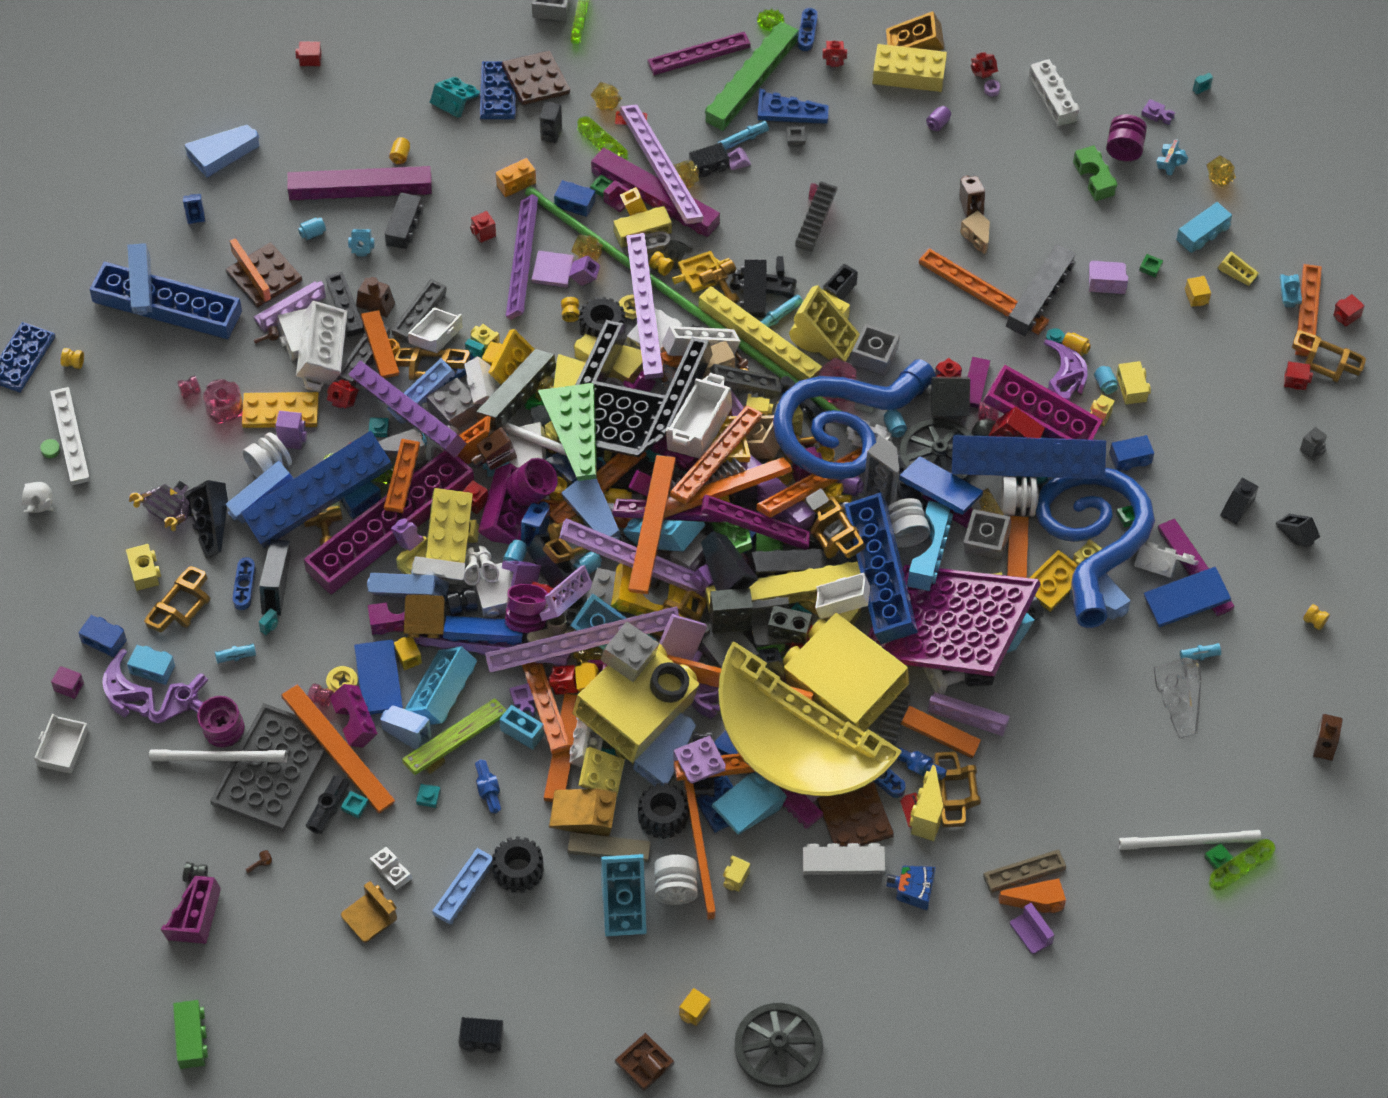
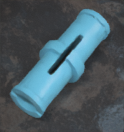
M254 643L215 651L217 664L231 660L236 662L241 658L256 656Z
M1219 643L1208 646L1197 645V648L1180 650L1182 662L1197 659L1202 661L1207 657L1221 655ZM1208 651V652H1206V653H1200V654H1195V655H1193V653H1199V652Z

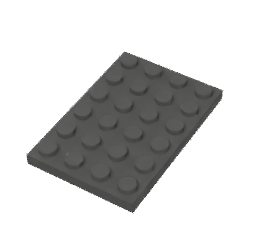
M263 703L238 751L286 750L288 754L287 762L232 761L210 802L211 805L284 832L326 750L295 714Z

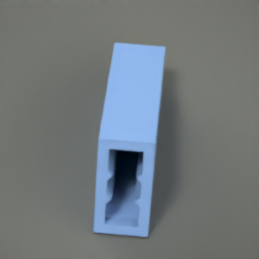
M244 125L185 144L186 155L208 178L258 148L259 134L255 129L252 130L248 125Z
M146 243L129 244L127 248L131 308L133 313L145 315L147 312H152L151 257Z
M280 461L276 462L226 503L230 509L228 514L234 521L238 519L242 524L245 523L246 520L240 513L241 511L293 480L294 477Z
M597 479L577 480L561 492L564 500L583 519L587 527L619 540L621 537L619 529Z
M370 573L367 588L368 592L379 596L405 598L407 595L443 596L444 601H447L446 592L449 589V582L435 575Z
M680 713L635 760L633 769L655 787L657 783L661 785L665 783L670 784L675 773L673 750L689 744L692 732H694L696 727L694 721L689 716Z

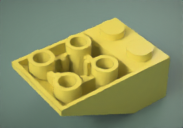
M932 765L930 772L926 771L923 787L920 788L917 795V803L911 811L909 826H912V835L934 841L941 823L943 803L936 766Z

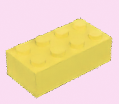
M877 44L873 84L942 92L947 52Z
M434 488L425 558L465 563L473 493Z

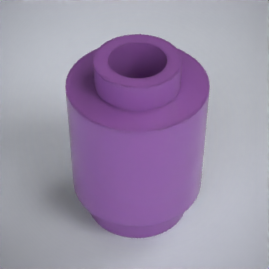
M945 106L936 108L926 119L928 128L933 131H939L950 120L951 111Z
M859 477L835 482L843 483L844 490L842 493L853 496L862 493L864 488V482Z

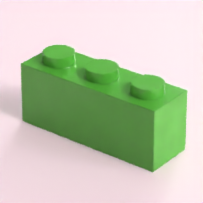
M199 1000L173 1003L179 1068L186 1069L205 1066V1058H208V1048L203 1042V1039L207 1038L206 1026H202V1019H205L204 1007H200Z

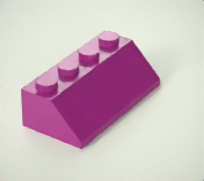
M511 463L495 469L478 530L480 534L490 541L510 544L513 540L521 541V521L529 508L519 505L509 495L507 479L512 472L518 469Z

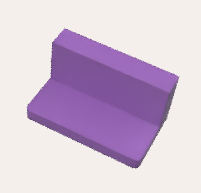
M503 561L502 569L513 572L511 587L519 584H532L533 581L538 583L540 565L526 561Z
M1032 903L1024 907L1023 914L1010 921L1011 927L1032 955L1053 944L1055 934Z

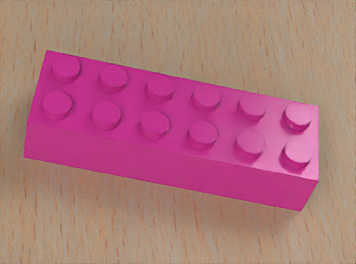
M1004 365L999 371L983 400L984 403L1003 414L1016 406L1045 427L1042 434L1045 438L1093 440L1103 421L1007 365Z

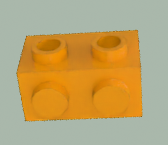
M527 158L496 172V186L505 198L536 183V170Z

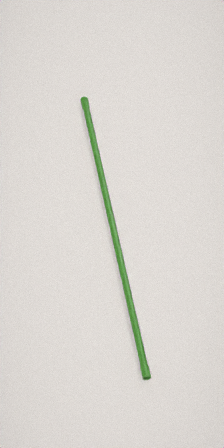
M532 186L526 189L525 195L527 197L532 194L537 196V204L543 206L631 270L629 257L545 198L543 194ZM650 273L651 285L710 328L727 329ZM739 337L741 342L738 348L779 378L788 376L795 383L800 381ZM823 397L811 398V401L825 411H841Z

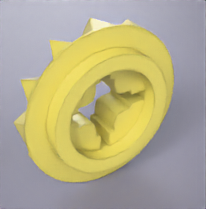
M627 295L621 298L619 303L624 308L625 319L631 318L633 321L634 318H637L634 295ZM629 305L633 308L635 307V311L629 309Z
M346 666L332 669L326 678V684L330 692H335L341 687L339 686V681L344 676L347 683L343 682V684L357 685L358 677L356 672Z

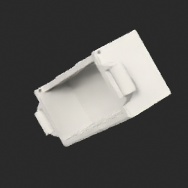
M312 301L303 313L296 376L303 378L306 389L320 392L324 384L330 386L341 373L347 310ZM307 380L320 383V385L308 382Z
M710 373L703 380L695 379V384L677 413L672 425L666 429L668 450L699 459L708 450L732 408L731 388L724 386V376Z

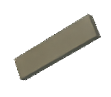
M570 832L568 854L594 857L643 854L644 862H648L651 841Z
M1058 849L985 872L983 877L990 893L1066 870L1067 866Z

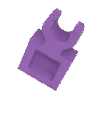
M1149 99L1141 115L1156 122L1161 119L1163 123L1170 125L1171 118L1174 119L1175 112L1165 110V105Z
M529 684L509 688L514 707H520L519 710L523 712L530 711L533 717L535 711L531 704H534V699Z

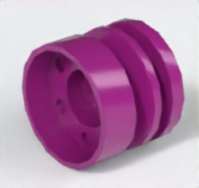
M1124 114L1115 117L1111 121L1106 146L1108 154L1112 158L1125 162L1139 159L1142 156L1145 143L1146 123L1135 115Z
M531 458L509 475L507 489L515 502L519 505L530 507L532 503L537 504L555 491L558 478L554 468L546 460Z
M519 584L509 588L507 591L505 624L508 628L521 633H530L542 630L545 627L546 620L542 621L540 613L547 608L545 596L548 593L545 589L532 584Z
M214 696L202 703L198 710L197 718L207 741L215 747L222 748L237 743L245 730L244 720L237 704L227 696Z

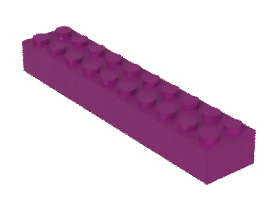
M444 450L413 474L403 513L384 510L386 495L304 559L306 572L332 595L398 543L391 528L400 519L405 518L409 523L412 522L416 527H419L430 518L434 488L462 492L474 480V471L458 456L454 458Z

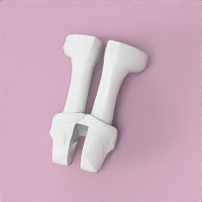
M479 546V552H474L473 547L466 551L465 563L468 566L464 570V581L468 585H476L480 580L478 564H481L482 574L487 582L493 583L499 578V569L490 561L492 555L484 546Z

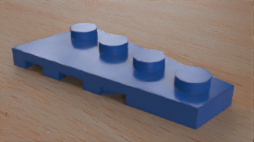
M759 88L758 120L828 124V105L808 100L803 102L799 101L796 97L791 96L787 98L781 96L780 93L774 92L771 94Z

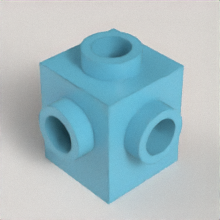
M353 229L351 231L348 247L352 248V253H356V256H367V253L370 254L372 249L375 248V239L371 238V229Z

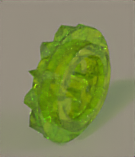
M772 8L770 10L764 9L763 12H759L757 17L759 27L766 31H772L774 26L777 27L781 21H785L783 13H780L779 10L774 11Z

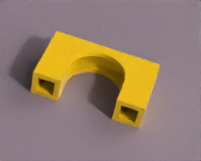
M620 563L616 568L611 607L621 612L634 614L635 616L663 610V605L650 602L643 594L629 592L628 588L633 568ZM670 584L667 599L680 603L687 590ZM690 597L686 605L689 609L692 607L693 597Z

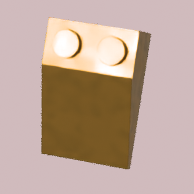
M934 11L886 29L888 45L934 51L944 49L942 25Z
M603 789L555 790L549 828L609 837L613 824L617 792Z

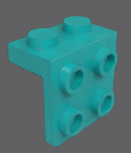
M452 77L434 85L429 103L459 118L462 116L466 101L479 96L480 91L475 86L462 82L460 78Z

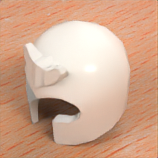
M43 482L25 484L22 494V505H29L27 510H24V513L53 510L51 507L53 492L49 485Z

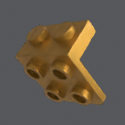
M407 595L405 597L404 634H408L409 638H419L420 634H427V638H439V635H443L444 597L435 595Z
M371 881L364 885L365 895L341 912V918L364 943L370 941L397 920L396 905L391 899L387 900L383 896L384 892L378 885L374 886Z

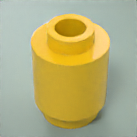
M399 137L393 142L389 158L393 163L403 164L406 162L411 148L409 140Z
M1068 332L1062 342V345L1076 351L1080 356L1087 354L1091 348L1089 339L1074 332Z
M609 488V491H605L604 497L607 503L615 504L616 499H632V492H628L625 489Z

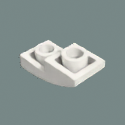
M387 847L370 858L373 865L395 890H398L412 880L411 874L399 863L398 858Z

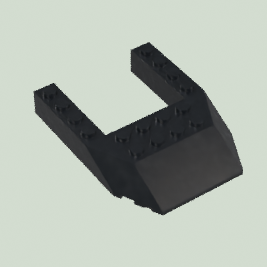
M606 320L575 385L594 383L596 448L640 457L666 435V429L672 425L685 399L691 392L695 379H702L713 353L709 340L692 337L666 395L607 384L606 381L626 341L627 335L623 323Z

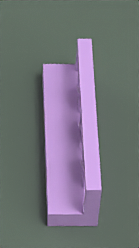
M322 281L309 284L254 316L255 322L264 333L267 332L269 327L277 326V315L306 309L312 301L319 302L326 298L324 284Z
M585 565L580 566L545 596L548 607L540 613L542 621L560 616L590 590L592 581Z
M934 692V695H931L929 700L928 712L994 734L1004 735L1010 716Z

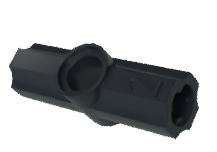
M339 775L332 777L324 793L318 797V804L307 821L306 828L315 834H322L330 818L337 813V806L349 786V781ZM326 803H331L330 806H324Z

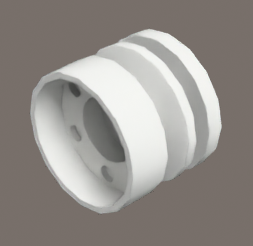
M267 433L264 438H260L258 445L253 443L242 451L247 466L257 478L278 461L285 468L292 465V459L287 449L272 433Z
M1002 476L1001 515L1014 516L1016 507L1020 508L1021 516H1025L1026 508H1028V515L1034 517L1038 505L1036 477H1030L1029 485H1027V479L1023 476L1021 484L1017 485L1015 476Z
M907 498L896 501L888 506L897 547H912L922 543L929 537L931 530L919 500Z
M668 855L656 860L654 863L656 879L655 898L661 903L670 905H681L694 901L698 896L696 861L685 855Z

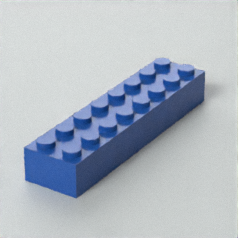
M104 261L89 289L92 302L133 313L130 297L129 268ZM151 274L152 312H147V314L140 316L229 339L242 313L240 298Z
M369 431L240 513L259 543L265 548L270 544L271 539L278 540L394 466L372 431Z
M953 435L952 474L1105 479L1106 440Z
M880 492L845 504L847 517L851 524L859 531V536L866 546L856 556L860 573L865 574L870 585L868 608L874 634L880 644H884L918 633L888 505ZM857 538L853 539L854 546L859 543Z

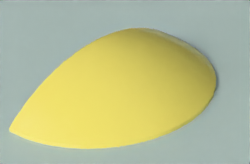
M732 642L722 664L718 692L721 717L730 741L737 752L755 772L769 782L788 791L803 795L832 796L844 794L859 789L877 779L895 762L902 752L868 729L864 732L850 722L842 721L781 681L778 675L765 668L767 664L765 661L736 642Z

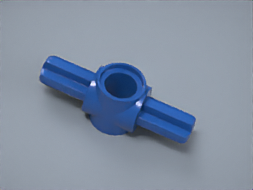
M898 747L902 752L897 759L906 763L909 770L925 776L926 771L930 772L932 765L936 766L938 779L943 780L946 777L947 770L934 764L933 758L919 751L911 753Z
M480 759L475 762L479 776L476 780L480 798L486 800L489 812L496 814L501 811L497 797L500 793L497 777L490 773L486 760Z

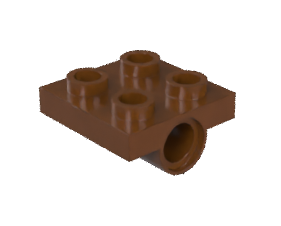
M644 1033L615 1059V1064L645 1091L674 1065V1060Z

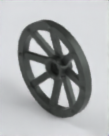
M941 418L927 419L915 424L905 433L900 444V456L908 468L911 465L910 461L916 460L919 456L925 457L930 455L931 457L928 461L933 464L936 460L940 461L941 468L949 472L946 458L948 457L952 460L951 451L953 444L948 443L953 438V435L957 433L965 436L973 435L967 428L955 421ZM935 427L947 428L951 431L942 440L939 439ZM929 429L934 442L916 437L915 435L922 430ZM909 442L928 447L927 449L907 455ZM958 474L956 476L965 481L971 475Z
M770 1003L757 1007L743 1018L736 1031L734 1047L740 1067L751 1079L765 1086L782 1088L804 1081L815 1071L822 1056L823 1041L817 1023L807 1012L791 1004ZM777 1012L787 1013L796 1017L783 1032L780 1031ZM770 1013L774 1032L771 1033L753 1023V1021ZM802 1021L808 1026L813 1037H788ZM747 1028L769 1039L742 1046L743 1036ZM815 1044V1052L811 1061L809 1062L790 1045ZM769 1047L764 1057L754 1069L746 1060L744 1053ZM787 1052L805 1068L799 1073L787 1077L784 1053ZM774 1054L778 1055L781 1078L761 1074Z

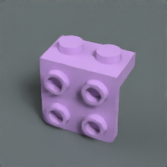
M1090 262L1089 292L1126 293L1128 275H1126L1125 263Z
M711 736L673 750V762L678 760L690 783H695L726 769V765Z

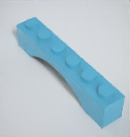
M933 501L928 502L925 518L931 530L929 536L932 545L925 553L912 560L907 582L908 587L930 591L931 584L936 583L938 574L936 572H939L940 560H942L944 552L943 548H945L947 541L945 536L949 534L953 519V513H950L949 507Z

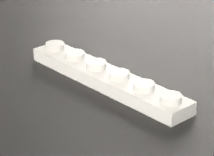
M69 387L50 391L71 485L89 482L90 477Z

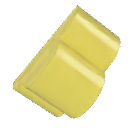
M819 285L813 286L794 316L795 323L789 332L791 340L799 348L813 353L819 352L825 358L838 363L846 362L860 335Z

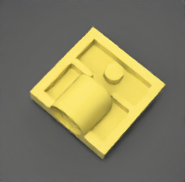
M592 747L586 748L578 786L586 789L614 791L618 795L625 759Z

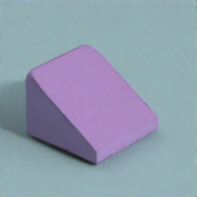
M740 147L728 154L731 170L751 165L746 152Z

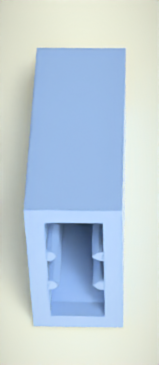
M1107 574L1103 575L1098 580L1100 592L1104 597L1108 618L1114 620L1119 616L1123 617L1129 611L1130 599ZM1071 587L1069 597L1073 600L1074 596Z
M394 705L389 710H385L381 715L382 729L415 750L432 739L430 720L427 717Z

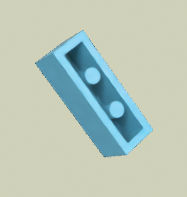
M1216 202L1179 228L1176 240L1190 253L1197 249L1199 250L1206 242L1214 240L1220 232L1229 229L1232 214Z

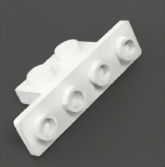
M1147 542V545L1144 544L1139 549L1134 566L1172 578L1177 560L1193 565H1198L1199 561L1194 560L1195 556L1184 553L1181 556L1176 554L1174 549L1165 547V550L1158 548V544Z

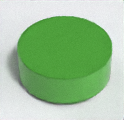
M54 439L45 440L40 446L41 453L46 458H54L60 453L59 443Z

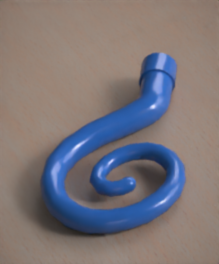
M916 359L888 387L845 377L817 376L798 381L782 395L776 405L773 418L775 439L783 453L793 463L811 474L836 480L855 478L865 472L867 451L876 443L875 434L869 425L858 416L844 411H826L816 416L812 420L811 433L815 440L824 447L833 449L839 445L838 438L829 436L824 432L823 426L828 423H840L851 427L858 433L862 441V454L856 460L846 463L828 462L814 456L798 442L792 424L793 415L798 405L806 399L830 397L841 398L880 410L901 409L916 396L921 395L931 385V377H936L935 371L928 362Z
M1106 467L1105 479L1052 478L1039 492L1038 505L1035 510L1039 524L1050 535L1064 541L1079 542L1094 538L1108 528L1113 518L1112 507L1102 497H1082L1074 502V510L1082 512L1087 508H1096L1100 511L1099 519L1093 524L1082 528L1066 527L1054 519L1050 512V506L1054 499L1063 491L1081 485L1105 486L1121 493L1134 509L1135 519L1131 527L1117 541L1082 561L1072 575L1071 587L1074 596L1073 606L1077 623L1085 628L1098 627L1108 617L1098 580L1107 572L1131 558L1148 540L1155 523L1152 502L1146 491L1133 478L1116 469Z

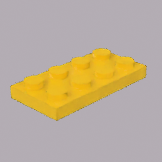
M244 393L242 428H276L279 411L301 413L302 419L305 421V427H317L319 393Z

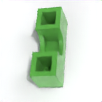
M1094 145L1076 150L1073 163L1079 174L1090 173L1095 175L1090 177L1088 190L1094 200L1098 201L1115 196L1117 181L1110 174L1109 166L1102 160L1101 152L1097 151Z

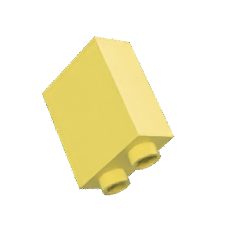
M835 613L828 621L824 619L818 620L809 631L808 637L810 640L801 649L798 646L792 647L783 658L787 685L813 692V702L842 721H848L864 732L909 685L908 667L838 613Z
M659 643L656 655L634 682L609 665L606 666L578 694L572 714L630 762L634 763L674 719L693 703L699 683L697 682V676L688 666L680 665L687 671L689 676V686L684 697L672 703L657 699L650 688L652 673L660 664L674 663L667 658L666 650ZM663 674L658 678L659 685L665 690L676 691L681 687V681L672 674Z

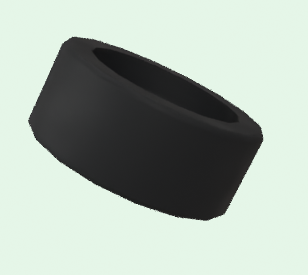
M671 662L663 663L656 667L650 679V688L653 695L663 702L672 703L679 701L684 697L689 686L687 671L682 666ZM663 674H672L681 681V687L676 691L665 690L659 685L658 678Z

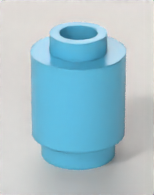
M321 217L300 224V228H298L301 238L306 240L322 235L326 231V226Z
M1108 366L1097 368L1094 377L1101 391L1105 394L1115 392L1118 389V381L1112 369Z
M895 409L888 410L884 414V423L891 436H903L907 431V426L901 413Z
M513 540L508 546L503 561H523L527 553V545L523 541Z
M589 551L575 560L573 566L577 570L580 566L585 565L588 574H591L601 567L602 559L599 554Z

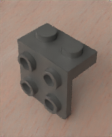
M776 597L774 599L752 602L751 628L755 646L764 647L792 643L790 640L776 639L767 635L768 623L773 607L778 606L789 609L788 597Z

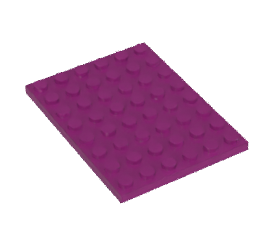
M911 565L903 567L906 584ZM939 568V572H936L938 573L936 583L931 584L930 591L907 586L918 633L884 644H880L874 634L873 626L867 635L904 665L995 676L1041 584L1038 579Z

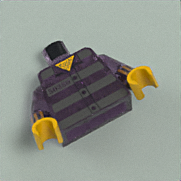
M181 481L173 489L163 484L142 494H130L129 502L134 501L133 506L136 508L140 506V503H143L142 505L148 512L165 522V528L170 526L171 531H176L177 526L188 519L189 501L183 494L189 487Z

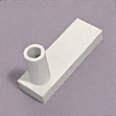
M922 667L934 691L943 695L948 685L965 680L964 672L953 671L943 675L940 669Z

